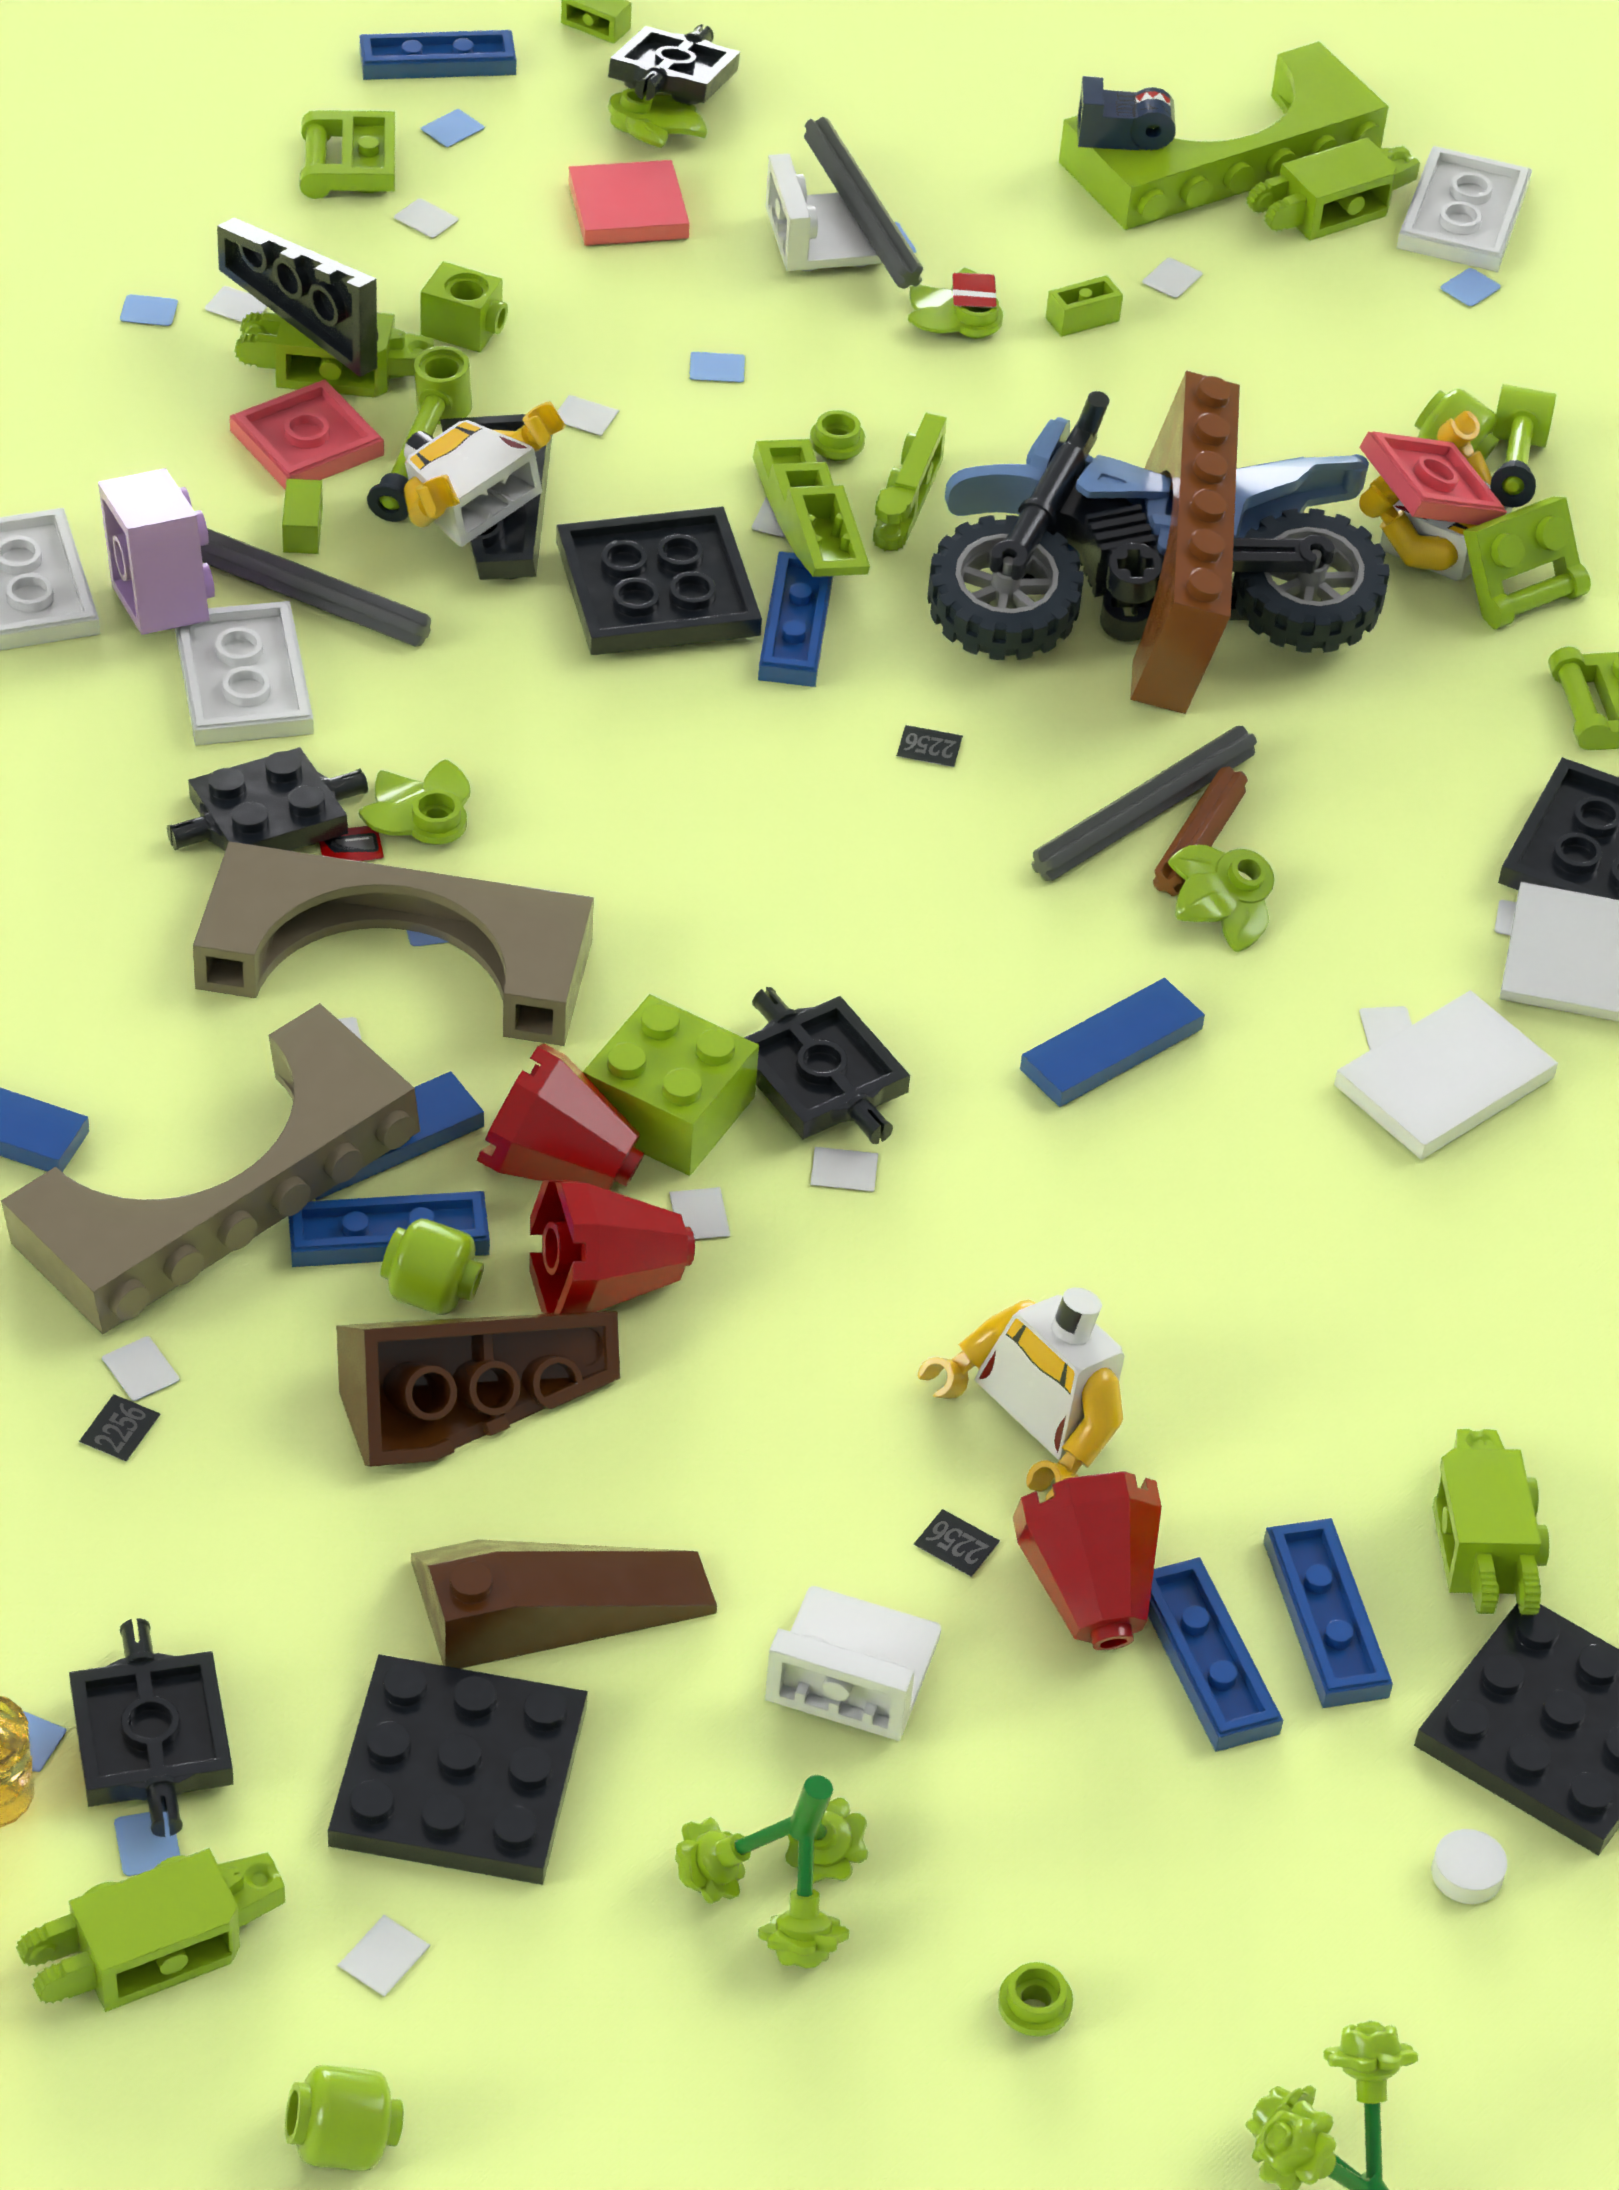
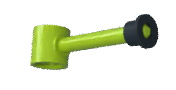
M450 346L431 347L422 351L414 361L418 414L391 473L384 475L380 483L370 489L367 496V504L370 510L383 520L399 522L409 516L404 496V487L409 481L405 466L404 447L409 437L418 431H424L433 436L437 425H441L440 419L466 418L472 410L469 359L463 351Z
M1502 384L1496 411L1497 422L1492 435L1500 440L1509 441L1506 462L1493 474L1490 489L1503 506L1511 508L1521 507L1527 504L1535 494L1536 480L1528 467L1530 447L1533 445L1546 448L1557 393Z

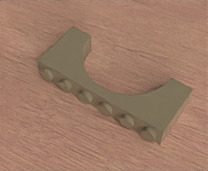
M228 842L193 943L195 989L257 998L267 977L283 960L298 949L316 940L357 929L391 928L409 930L448 941V943L474 958L487 971L495 982L503 1000V1037L565 1046L592 944L594 897Z
M319 1003L268 1035L275 1078L292 1098L293 1106L285 1128L277 1141L256 1163L230 1180L194 1194L164 1199H132L101 1193L77 1183L57 1167H54L1 1200L10 1242L103 1335L123 1321L136 1317L145 1307L179 1285L189 1283L201 1271L232 1251L245 1247L254 1237L285 1217L295 1215L308 1202L314 1200L335 1185L348 1181L360 1169L385 1153L404 1145L413 1135L420 1132L415 1088Z

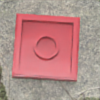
M672 160L569 166L568 182L584 245L689 238L690 223Z
M326 379L229 416L230 432L285 490L287 479L322 480L384 455V439Z
M1373 431L1367 433L1359 446L1412 517L1479 525L1507 513L1502 503L1453 442Z

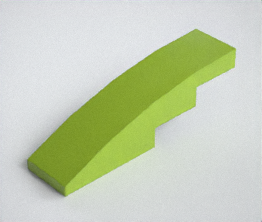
M810 439L756 441L752 457L766 497L782 532L794 553L813 577L867 575L870 564L844 486H834L827 463L817 462Z

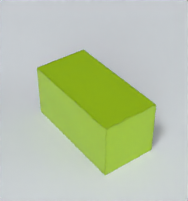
M561 0V23L615 44L631 29L632 2L627 0Z
M1107 275L1049 290L1045 318L1061 337L1120 321L1123 294Z
M286 480L282 520L283 553L319 554L323 512L322 480Z

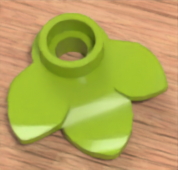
M625 89L623 92L616 93L610 97L608 110L611 113L610 121L612 125L652 146L662 148L667 141L668 134H685L706 138L707 128L705 122L696 112L697 108L694 105L683 104L675 101L670 95L656 94L651 100L646 101V96L640 99L636 95L635 89Z
M962 268L958 273L977 272L968 268ZM920 284L917 287L910 285V302L915 311L908 315V321L922 330L934 333L960 332L969 338L978 339L997 332L1002 326L1003 311L999 306L997 298V306L994 308L955 306L953 303V284L951 289L934 288Z
M445 759L437 763L428 772L424 782L380 770L375 782V799L377 803L359 809V816L368 827L382 834L412 835L424 843L434 845L446 844L461 837L466 830L467 813L463 806L470 797V784L463 772L452 762Z
M1190 845L1182 848L1169 859L1168 864L1186 880L1177 897L1175 911L1177 920L1189 922L1221 921L1224 936L1235 952L1250 947L1260 938L1269 923L1265 899L1269 896L1274 886L1273 870L1261 855L1247 849H1234L1224 853L1207 845ZM1239 872L1245 873V874L1248 875L1252 880H1247V879L1243 878V877L1239 874Z

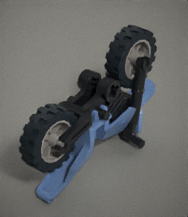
M1100 391L1089 393L1080 417L1071 433L1070 420L1062 417H1057L1055 420L1051 419L1031 446L1026 458V464H994L969 467L956 472L948 480L945 489V501L949 511L954 515L967 516L993 512L1019 515H1006V520H995L994 515L980 517L978 523L970 525L967 521L955 528V533L952 537L946 535L938 544V553H934L932 556L927 595L928 604H931L930 614L935 625L941 623L943 626L942 634L952 643L956 640L963 643V650L975 655L979 651L989 653V659L1005 660V656L1016 655L1017 660L1032 658L1033 652L1041 650L1043 654L1056 647L1059 638L1065 640L1073 629V622L1078 619L1084 574L1088 576L1087 581L1089 586L1092 587L1094 597L1104 596L1100 624L1106 634L1116 640L1125 642L1137 641L1142 638L1156 594L1167 547L1173 504V490L1170 489L1172 479L1118 459L1097 455L1094 458L1089 455L1097 441V433L1110 402L1109 397L1105 393ZM1358 454L1306 458L1303 456L1237 468L1232 568L1234 577L1231 592V617L1229 620L1249 621L1248 626L1258 635L1265 633L1270 636L1269 642L1282 648H1284L1285 644L1296 646V651L1311 653L1312 648H1322L1323 653L1337 651L1340 644L1347 643L1349 646L1356 644L1362 639L1364 631L1369 633L1377 624L1379 614L1382 612L1388 586L1390 569L1389 564H1384L1386 555L1380 543L1373 544L1371 541L1372 534L1366 528L1360 526L1357 529L1350 524L1351 519L1346 516L1336 514L1334 518L1324 515L1325 510L1309 508V513H1303L1306 507L1356 498L1364 488L1369 466L1367 458ZM1080 565L1083 566V571H1079ZM1329 567H1332L1338 572H1327ZM990 568L993 575L980 570ZM1272 576L1288 582L1278 586L1273 581ZM964 582L981 587L982 589L971 593L966 588ZM1350 587L1351 590L1341 596L1333 588ZM1045 594L1043 598L1036 602L1027 596ZM1131 607V613L1134 616H1125L1122 608Z

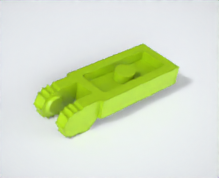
M925 413L917 433L908 432L901 454L902 467L892 468L887 487L880 491L876 501L875 515L877 516V521L873 531L874 546H878L884 551H898L899 548H903V545H906V541L943 461L947 417Z

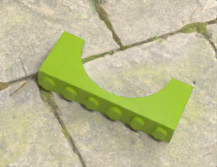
M1318 41L1277 54L1271 97L1277 102L1284 116L1260 132L1223 141H1191L1174 138L1168 146L1157 150L1139 149L1137 151L1078 147L1077 116H1073L1063 121L1059 163L1125 230L1250 191L1260 181L1265 182L1266 179L1279 176L1281 165L1292 160L1366 137L1378 148H1381L1389 106Z

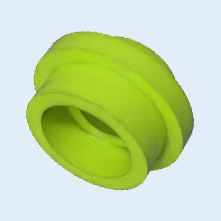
M833 410L825 412L818 417L817 423L810 431V442L813 450L829 460L843 461L858 455L865 446V432L855 415L846 411Z
M1031 1962L1021 1965L1004 1979L999 1991L998 2007L1005 2022L1014 2030L1029 2036H1046L1057 2032L1068 2022L1073 2007V1994L1064 1976L1056 1968L1046 1963ZM1037 1999L1042 2001L1046 2007H1033L1024 2003V2001Z

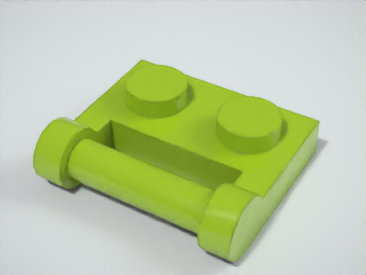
M312 110L302 117L301 134L306 141L305 167L300 172L299 187L305 196L319 199L325 197L330 191H360L362 193H375L378 191L395 192V111ZM331 137H342V164H326L327 142Z
M1552 496L1463 530L1480 611L1483 619L1493 629L1511 624L1516 615L1561 597L1567 596L1569 599H1574L1590 591V576L1586 568L1580 563L1566 497ZM1549 562L1553 563L1554 577L1507 595L1504 593L1503 580Z
M1569 646L1556 650L1550 655L1548 666L1555 681L1561 683L1576 721L1573 726V732L1578 745L1585 750L1619 749V652L1581 654L1579 649ZM1586 682H1594L1608 720L1597 712Z

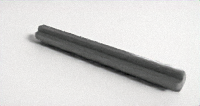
M823 116L816 121L809 119L804 126L807 130L804 134V139L895 284L902 289H906L910 285L917 287L922 282L920 275L923 272V266L828 118Z
M207 528L209 542L208 545L201 546L202 562L207 563L209 566L414 647L421 646L430 635L431 618L426 613Z
M1235 726L1035 849L1033 852L1034 861L1031 863L1035 873H1040L1045 881L1055 880L1209 784L1221 768L1230 766L1233 769L1254 756V745L1257 743L1255 735L1248 733L1244 726Z

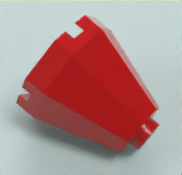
M546 1044L537 1046L530 1059L541 1064V1066L535 1064L530 1074L523 1070L521 1071L487 1133L485 1141L490 1143V1145L480 1150L476 1161L498 1173L533 1180L578 1181L609 1191L615 1182L627 1187L645 1154L635 1148L641 1134L565 1054Z
M571 1180L542 1181L530 1215V1235H542V1252H530L529 1272L542 1313L598 1312L680 1281L685 1267L693 1263L695 1238L692 1229L685 1227L681 1214L584 1182Z
M1120 1471L1070 1477L1052 1484L1054 1498L1039 1503L1037 1491L1021 1497L1013 1515L1017 1543L1073 1638L1092 1643L1095 1650L1101 1651L1114 1650L1131 1644L1134 1641L1133 1634L1142 1631L1148 1620L1162 1510L1157 1481L1145 1478L1141 1487L1138 1488L1135 1474Z

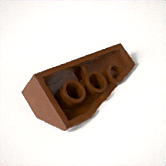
M617 1311L336 1325L339 1394L364 1464L369 1467L436 1461L454 1453V1449L485 1435L492 1436L510 1428V1424L546 1408L553 1409L620 1379Z
M478 1539L411 1553V1564L443 1666L461 1669L717 1614V1603L698 1551Z

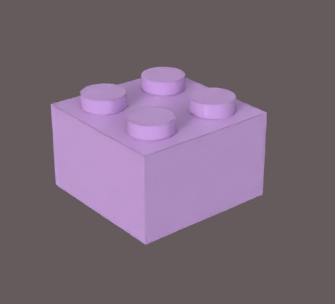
M166 468L98 481L112 588L140 634L144 635L210 621L207 599L215 596V586L210 567L207 563L202 562L201 546L208 545L209 542L208 530L202 511L193 510L186 487H178Z

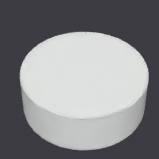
M1473 1829L1455 1830L1445 1835L1436 1847L1431 1866L1432 1878L1438 1889L1454 1901L1464 1904L1484 1903L1492 1899L1500 1891L1507 1870V1857L1502 1846L1490 1835Z

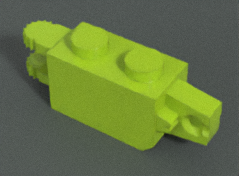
M1366 137L1283 163L1279 176L1266 179L1265 182L1260 181L1259 184H1255L1251 188V191L1248 192V197H1246V203L1258 214L1266 211L1264 221L1272 230L1277 232L1278 230L1282 231L1284 228L1287 230L1296 227L1311 241L1386 217L1392 191L1417 180L1420 162L1404 146L1378 148Z
M257 311V313L251 312L249 315L246 314V317L243 318L240 328L242 334L236 341L234 352L236 353L235 357L239 358V362H244V365L249 364L250 366L256 365L260 368L275 369L276 388L298 390L326 379L339 394L375 398L387 392L390 378L415 376L414 361L422 351L434 347V338L405 333L402 330L396 329L395 314L377 312L379 336L377 341V369L359 377L276 313L264 312L260 314Z
M1457 1429L1454 1448L1441 1459L1439 1488L1437 1495L1434 1497L1432 1507L1449 1593H1472L1478 1614H1494L1499 1601V1594H1515L1518 1609L1520 1610L1519 1613L1522 1615H1537L1541 1602V1585L1537 1566H1546L1549 1558L1548 1528L1546 1525H1537L1536 1520L1539 1505L1536 1478L1527 1477L1521 1449H1505L1497 1430L1483 1429L1481 1431H1472L1470 1429Z
M210 1848L189 1856H173L160 1862L154 1869L119 1882L98 1884L89 1889L84 1895L69 1900L70 1914L44 1923L42 1927H35L31 1931L28 1930L27 1934L21 1936V1940L17 1941L18 1946H16V1949L23 1964H28L29 1967L31 1965L37 1967L39 1964H45L47 1961H55L78 1952L77 1955L61 1960L58 1964H52L50 1967L44 1968L42 1972L37 1973L38 1976L34 1978L33 1983L37 1996L45 2004L48 2002L54 2004L56 2001L61 2002L64 1998H72L95 1989L104 2011L107 2012L232 1964L240 1948L239 1928L284 1904L285 1885L275 1862L268 1852L217 1864Z

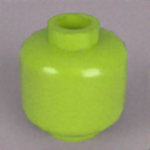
M1461 388L1454 389L1447 394L1439 390L1423 409L1414 424L1420 430L1418 438L1437 440L1438 430L1441 425L1450 418L1454 420L1463 411H1470L1477 417L1480 424L1478 436L1470 443L1474 452L1480 450L1484 460H1486L1499 442V439L1492 435L1497 422L1494 411Z
M420 1218L412 1222L407 1229L396 1228L385 1251L380 1275L382 1278L388 1279L389 1291L396 1300L438 1315H445L456 1307L460 1298L468 1301L473 1300L482 1279L484 1263L474 1260L476 1248L471 1235L446 1225Z
M319 2065L310 2071L304 2082H294L291 2087L285 2115L286 2141L288 2144L297 2146L301 2159L309 2165L359 2171L370 2170L379 2162L386 2146H397L403 2128V2103L400 2099H391L388 2082L381 2072L370 2069Z

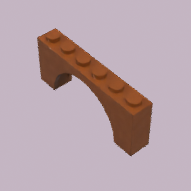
M1186 370L1144 469L1172 479L1170 489L1173 490V504L1167 547L1156 594L1132 662L1130 700L1186 714L1231 617L1240 385L1225 381L1216 376H1205Z

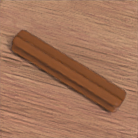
M1230 766L1218 770L1154 870L1155 878L1153 885L1158 891H1166L1171 896L1178 895L1186 880L1168 864L1169 859L1179 850L1190 845H1207L1210 847L1213 845L1246 793L1245 785L1248 779L1243 771L1235 772Z

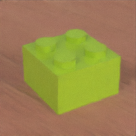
M649 994L582 1073L641 1134L635 1148L644 1152V1155L690 1176L755 1098L759 1044Z

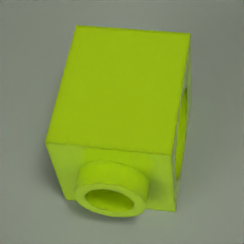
M442 261L420 291V335L481 352L492 335L499 334L502 331L507 319L508 305L502 302L503 278Z

